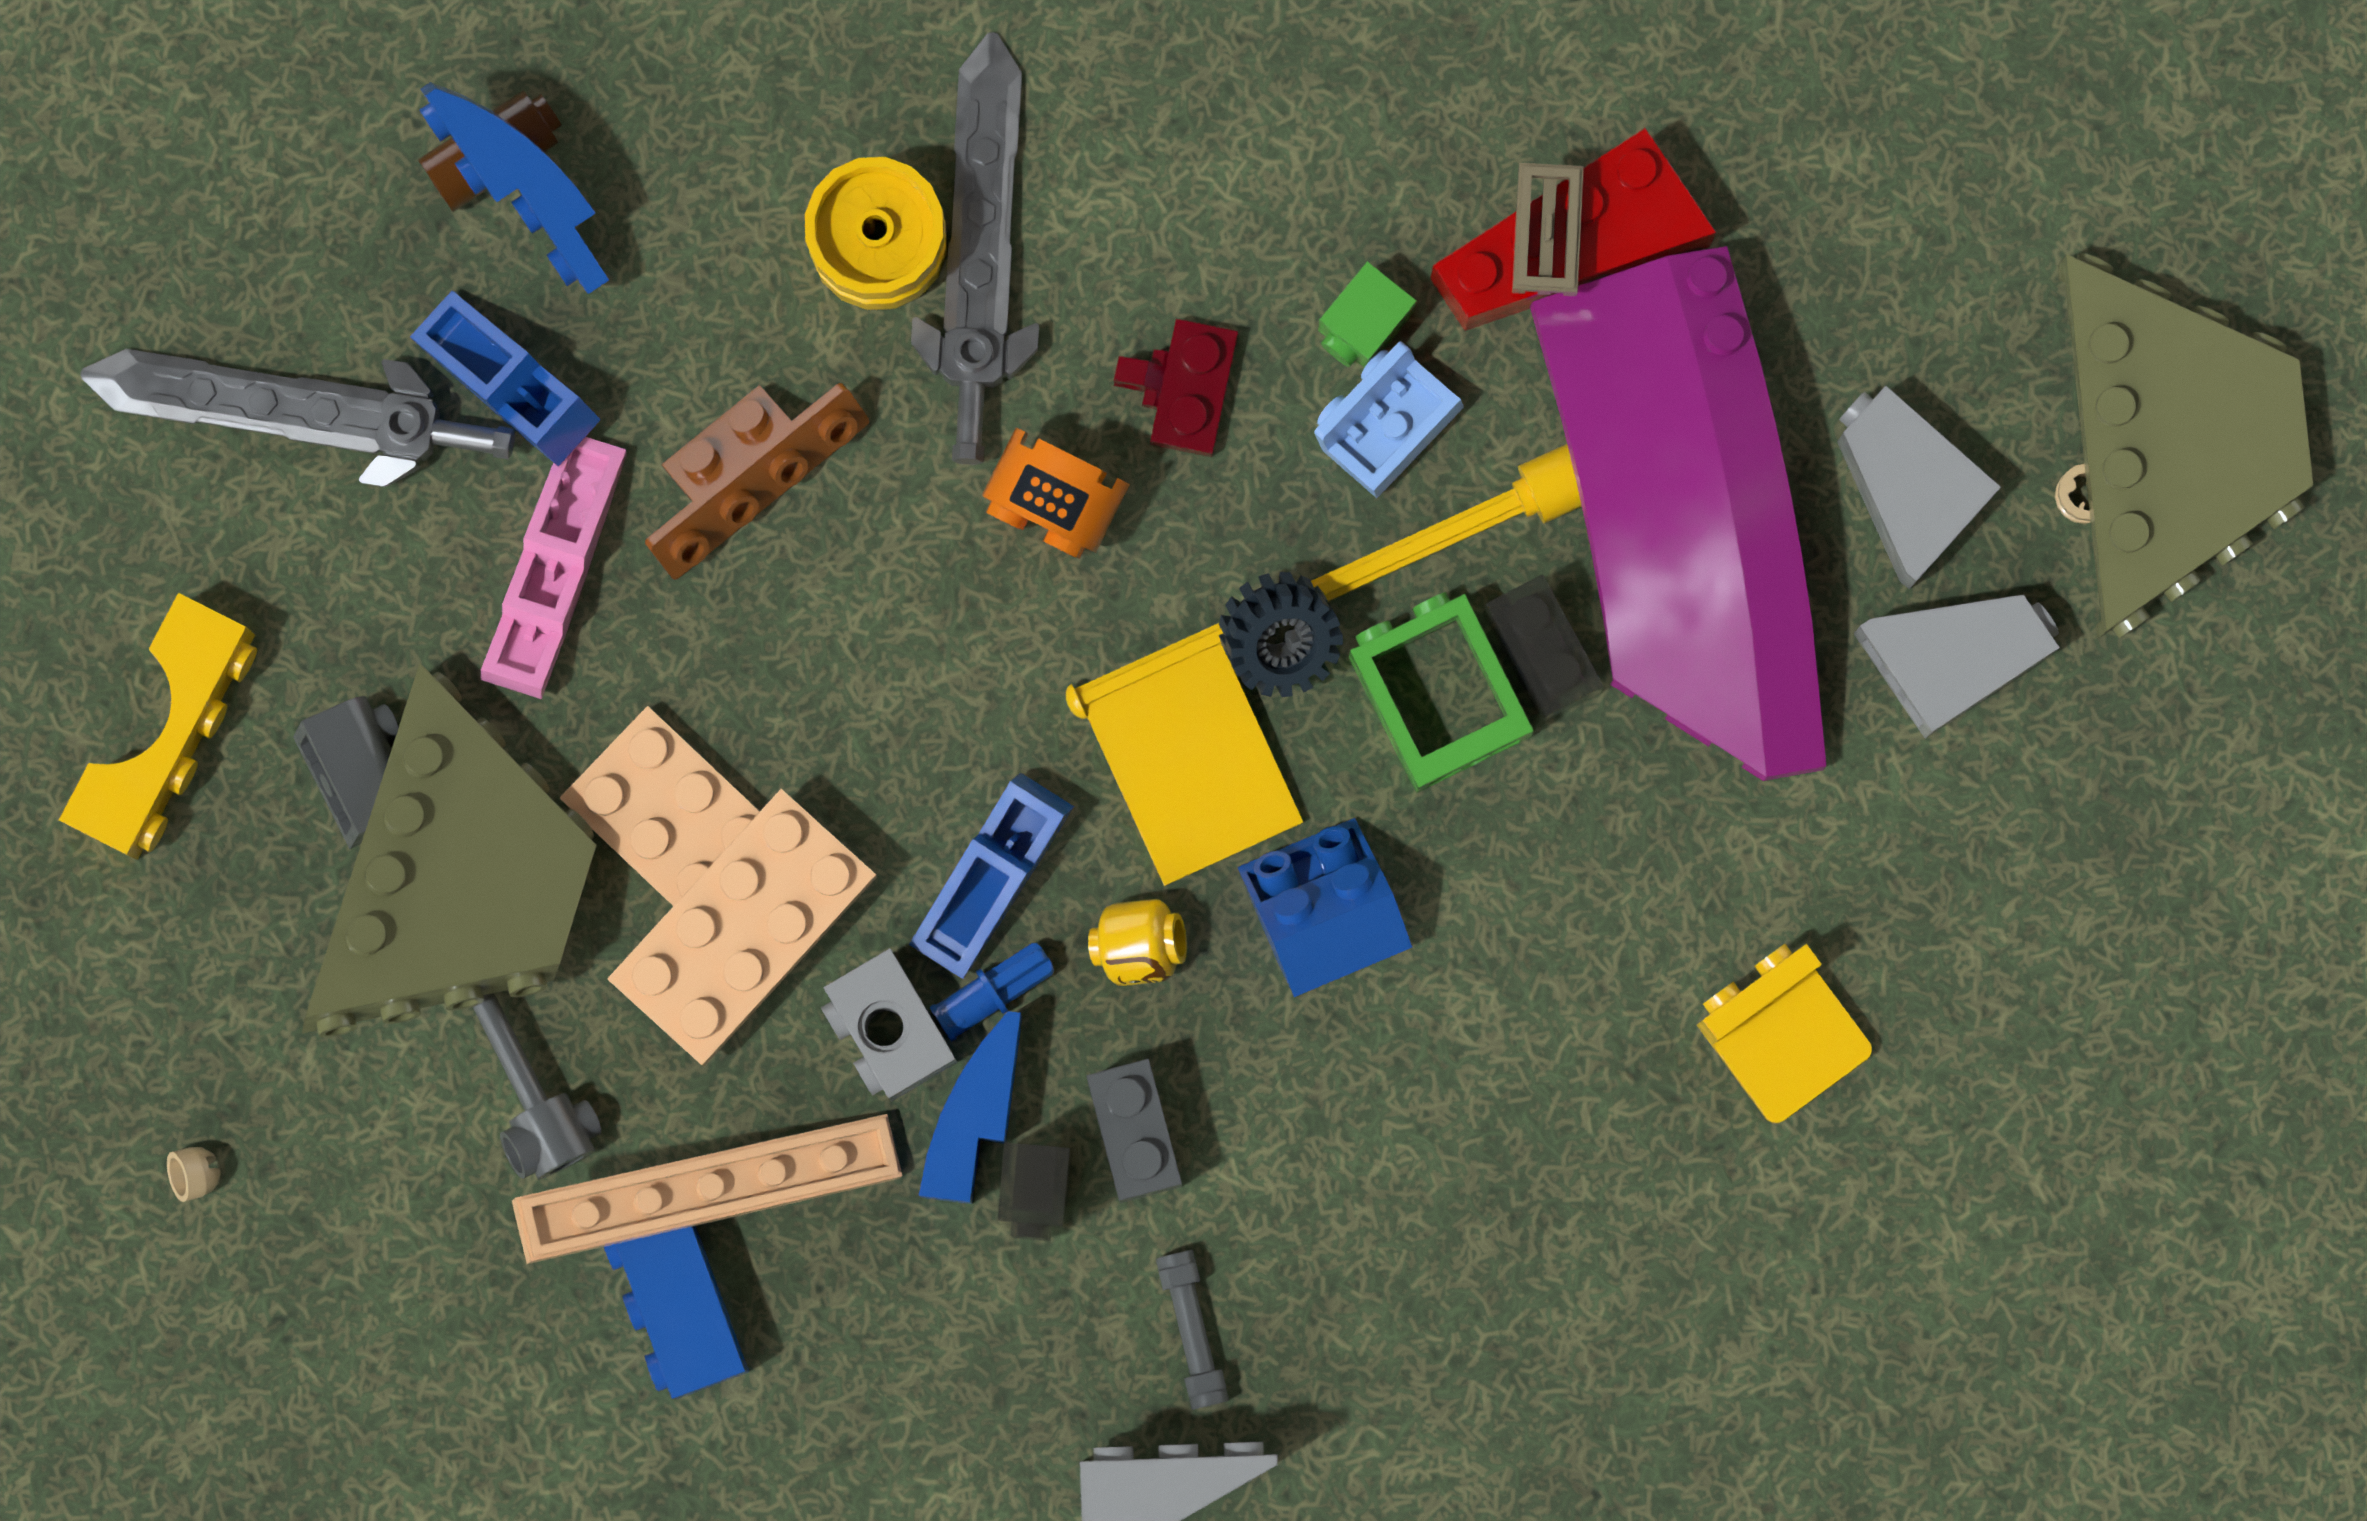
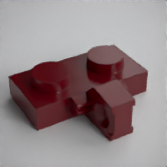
M1176 319L1169 352L1154 349L1151 362L1123 356L1118 357L1113 379L1114 386L1144 392L1142 406L1156 410L1150 445L1207 457L1213 456L1238 331Z

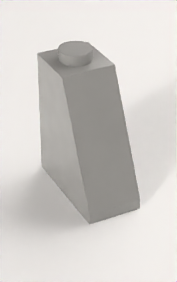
M1885 386L1874 399L1864 391L1842 415L1839 421L1847 429L1843 432L1837 443L1898 579L1910 589L2001 487L1892 390Z
M2024 595L1872 618L1860 625L1854 633L1925 739L2050 657L2060 648L2053 639L2059 634V631L2052 617L2040 603L2037 602L2031 606Z

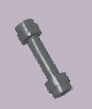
M1189 1250L1157 1258L1156 1263L1163 1291L1170 1290L1190 1377L1184 1378L1191 1409L1194 1410L1227 1402L1229 1397L1222 1369L1215 1371L1195 1288V1283L1201 1281L1194 1252Z

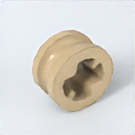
M2080 464L2072 467L2061 477L2056 486L2055 500L2057 508L2064 517L2074 523L2087 524L2091 523L2090 511L2084 510L2085 503L2082 502L2077 507L2069 497L2077 488L2074 479L2086 478L2085 464Z

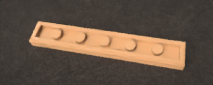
M885 1114L516 1197L512 1200L526 1263L530 1264L893 1181L902 1177V1172L888 1116Z

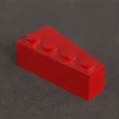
M1646 128L1583 168L1578 286L1665 256L1699 251L1711 246L1716 234L1715 230ZM1564 180L1556 185L1552 278H1564L1569 180ZM1543 194L1530 203L1527 276L1539 277ZM1516 212L1446 256L1432 267L1430 280L1464 331L1528 310L1533 301L1550 296L1525 291V294L1512 293Z

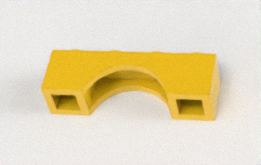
M178 593L149 647V651L164 669L171 690L170 714L164 730L146 751L135 758L115 764L88 763L59 821L138 860L143 849L152 852L166 829L168 818L161 814L172 793L182 795L196 772L198 762L191 757L202 736L209 739L212 738L225 717L227 704L221 702L232 679L238 682L244 679L254 662L257 648L252 646L251 643L255 634L246 626Z

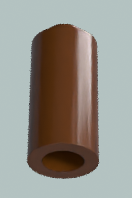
M523 90L492 110L519 129L544 152L558 144L552 132L561 127L562 124L542 94L530 100ZM451 137L419 158L418 161L452 212H455L487 189L477 195L472 191L455 165V162L463 158L464 155Z

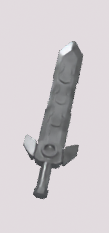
M994 32L988 33L959 69L954 143L956 168L952 236L948 245L944 312L945 338L941 336L940 331L917 317L912 319L911 334L912 346L932 373L938 375L940 372L944 380L951 386H959L956 444L953 445L952 461L968 465H977L984 462V446H981L985 388L996 387L1002 383V379L1005 376L1008 379H1012L1038 351L1039 325L1034 323L1010 334L1009 339L1004 341L1008 325L1012 255L1010 230L1014 160L1018 151L1022 72L999 35Z
M124 349L83 368L81 371L82 380L115 411L190 424L205 423L284 436L293 441L372 454L382 451L384 454L377 455L359 477V481L362 484L387 487L419 470L420 466L417 463L426 461L433 454L434 444L493 454V457L509 460L513 454L515 443V429L499 426L495 429L440 420V412L437 405L430 399L434 397L433 392L408 363L384 359L381 363L390 388L396 394L303 377L294 379L209 365L206 361Z

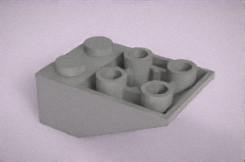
M1263 1442L1224 1443V1456L1198 1457V1444L1159 1445V1458L1134 1459L1133 1446L1093 1448L1094 1461L1080 1462L1082 1521H1181L1277 1465V1455H1264Z

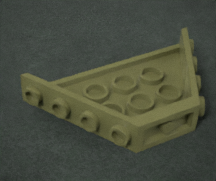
M2079 253L2077 258L2066 254L2058 264L2059 280L2065 282L2070 323L2101 621L2096 624L2097 639L2111 629L2120 639L2151 617L2144 606L2162 593L2166 595L2170 602H2173L2200 583L2202 579L2195 570L2216 557L2220 564L2224 566L2251 547L2254 543L2247 535L2250 531L2266 520L2275 530L2302 511L2305 506L2299 497L2313 486L2300 360L2286 354L2287 345L2272 336L2259 332H2253L2251 337H2248L2227 327L2230 322L2229 319L2212 309L2194 306L2193 311L2169 301L2171 293L2163 287L2141 279L2136 280L2135 284H2131L2112 275L2113 267L2102 259L2089 254Z
M419 663L308 1006L302 1034L318 1030L319 1037L340 1036L357 1029L356 1022L382 1017L384 1024L401 1023L420 1016L421 1008L444 1003L446 1009L450 1011L467 1009L484 1002L483 995L506 990L509 991L510 997L536 994L547 988L548 981L555 979L595 852L596 844L591 840L594 837V833L588 823L576 811L568 808L564 812L547 795L550 792V788L535 768L528 763H523L521 766L517 764L503 749L506 746L504 738L488 720L480 717L476 721L459 704L462 701V697L454 684L440 672L431 675L421 663Z

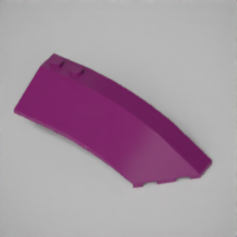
M1727 246L1665 256L1578 286L1576 296H1563V293H1556L1533 301L1530 309L1561 417L1587 529L1613 680L1610 685L1630 698L1637 695L1667 714L1665 720L1709 747L1713 743L1744 763L1741 768L1762 781L1824 770L1826 767L1813 625L1790 486L1760 358Z

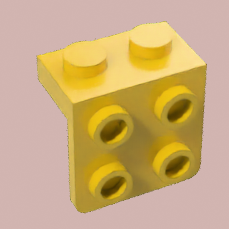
M1786 944L1779 947L1754 966L1762 976L1741 991L1733 981L1703 1003V1006L1710 1015L1697 1024V1027L1762 1115L1771 1123H1780L1786 1120L1866 1061L1872 1053V1046L1816 971L1822 964L1807 944L1794 953L1791 952Z

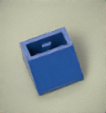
M1355 818L1339 825L1325 828L1315 835L1277 851L1268 852L1258 859L1237 867L1275 958L1294 997L1412 948L1394 894Z

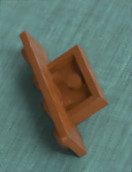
M838 383L791 421L759 385L661 464L692 502L645 540V545L672 579L680 578L692 567L701 563L710 552L741 527L750 523L757 514L789 488L798 484L805 475L832 453L850 442L858 432L869 424L868 416L843 383Z

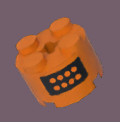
M1016 427L982 494L983 497L991 501L986 513L1021 530H1024L1028 520L1048 529L1043 541L1075 558L1080 559L1085 548L1096 553L1130 484L1117 478L1113 488L1110 489L1102 485L1107 475L1103 470L1039 438L1033 449L1024 446L1029 434Z

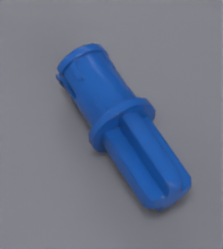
M1031 943L985 974L982 969L977 970V979L940 1003L930 1006V1009L949 1039L954 1041L957 1039V1036L999 1009L1002 1014L1008 1012L1005 1005L1053 975V964L1040 945Z

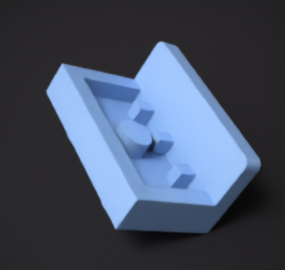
M1402 341L1398 342L1390 352L1387 350L1380 351L1367 363L1361 374L1362 381L1346 398L1340 395L1324 408L1317 421L1319 426L1314 431L1322 451L1376 498L1386 490L1464 408L1461 399L1414 359L1411 349Z

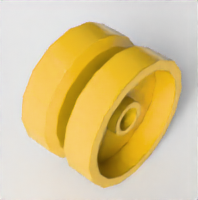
M887 157L857 158L834 168L813 191L805 212V241L822 283L842 301L866 310L896 309L918 299L937 280L947 255V232L943 209L932 185L912 166ZM876 225H884L887 232L885 236L879 240H870L865 236L873 234Z

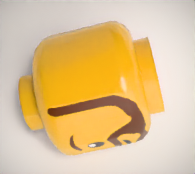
M1159 899L1109 905L1103 910L1098 927L1091 928L1089 931L1088 948L1093 965L1102 966L1108 979L1118 986L1163 982L1171 978L1177 964L1184 963L1186 959L1187 938L1182 917L1179 913H1171L1169 907Z

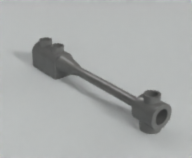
M366 696L347 700L302 720L293 736L349 849L362 843L392 750L390 743L395 740L399 728L393 713L386 704L372 709ZM495 993L483 995L484 1002L474 1006L473 1009L525 1110L509 1121L511 1128L500 1133L501 1144L510 1165L520 1178L524 1179L535 1173L538 1180L544 1179L594 1153L596 1150L590 1139L601 1135L600 1123L593 1108L586 1100L572 1105L567 1093L550 1099L547 1098Z

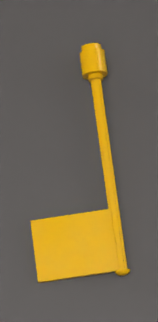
M1568 445L1560 446L1519 465L1518 470L1521 479L1512 482L1513 489L1312 580L1311 583L1314 588L1318 586L1329 602L1521 513H1524L1526 517L1537 513L1545 524L1582 507ZM1219 623L1075 689L1071 683L1066 690V702L1071 712L1078 718H1088L1164 886L1304 823L1234 669L1221 645L1219 635L1223 634Z

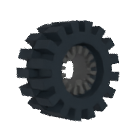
M1280 572L1279 583L1274 584L1269 573L1258 576L1262 587L1253 590L1249 582L1239 588L1244 599L1240 602L1231 596L1225 606L1231 616L1221 615L1219 626L1223 634L1219 635L1221 645L1237 676H1240L1244 685L1251 690L1257 686L1261 695L1271 697L1274 686H1276L1281 697L1293 696L1292 685L1298 683L1304 693L1313 688L1309 677L1313 674H1316L1322 681L1330 674L1325 660L1335 664L1338 662L1341 654L1336 645H1343V634L1338 627L1340 626L1339 620L1324 593L1318 586L1314 588L1310 579L1300 575L1296 582L1291 572ZM1287 622L1291 626L1295 624V629L1285 632L1284 642L1270 644L1265 641L1269 636L1275 634L1279 623H1282L1283 626L1287 625Z

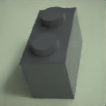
M1149 1059L1086 1075L1119 1202L1124 1203L1182 1187Z

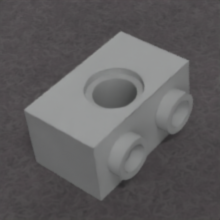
M891 949L884 951L823 987L831 1002L822 1006L821 1009L839 1040L851 1034L863 1057L853 1062L872 1096L884 1090L888 1099L892 1102L958 1063ZM883 1011L894 1012L903 1021L901 1037L897 1042L889 1046L876 1045L870 1041L868 1036L870 1020L876 1014Z

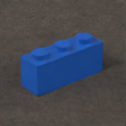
M696 1226L604 1246L612 1269L616 1270L624 1267L632 1291L622 1295L624 1304L635 1331L646 1327L654 1352L645 1355V1360L658 1392L668 1388L672 1399H680L750 1372Z

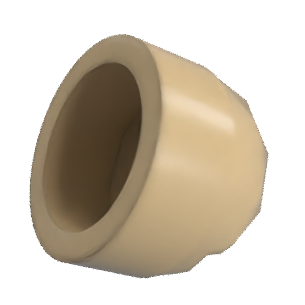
M188 1147L168 1154L167 1172L174 1194L180 1201L185 1202L203 1197L212 1192L218 1185L221 1175L220 1169H209V1164L216 1160L212 1152L202 1147Z

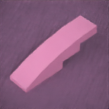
M585 437L559 467L553 463L523 538L524 550L502 603V617L482 665L481 680L542 699L593 558L624 464L626 449Z

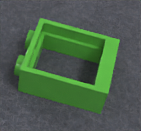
M1446 592L1438 594L1415 606L1412 610L1416 618L1393 629L1390 621L1387 620L1361 632L1355 637L1359 646L1351 649L1349 653V660L1416 794L1531 738L1533 734V729L1465 594L1451 601ZM1457 621L1504 717L1421 757L1374 660Z

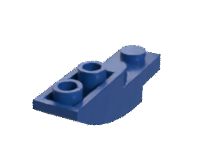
M432 82L420 88L429 102L419 109L420 113L440 142L451 135L464 155L463 158L455 162V165L475 195L487 189L492 198L498 202L517 189L521 196L511 202L532 234L541 228L544 229L556 247L546 256L568 287L578 280L583 289L589 294L609 281L575 229L577 225L596 213L573 182L551 158L515 126L472 99Z

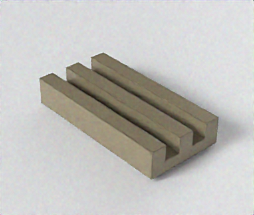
M1519 163L1512 293L1525 294V291L1538 292L1540 295H1551V293H1563V296L1577 295L1584 166ZM1532 178L1543 179L1539 277L1527 276ZM1557 179L1569 180L1564 278H1552Z

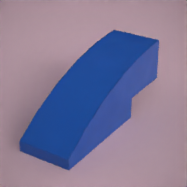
M451 291L410 336L435 361L558 467L601 420L579 396L544 369L526 350L454 291Z
M1022 773L1013 778L979 834L972 839L909 945L963 979L1008 913L1074 806Z
M1008 1011L983 1039L959 1075L940 1114L927 1152L919 1191L921 1198L972 1204L980 1142L988 1141L1006 1144L1022 1025L1021 1013Z

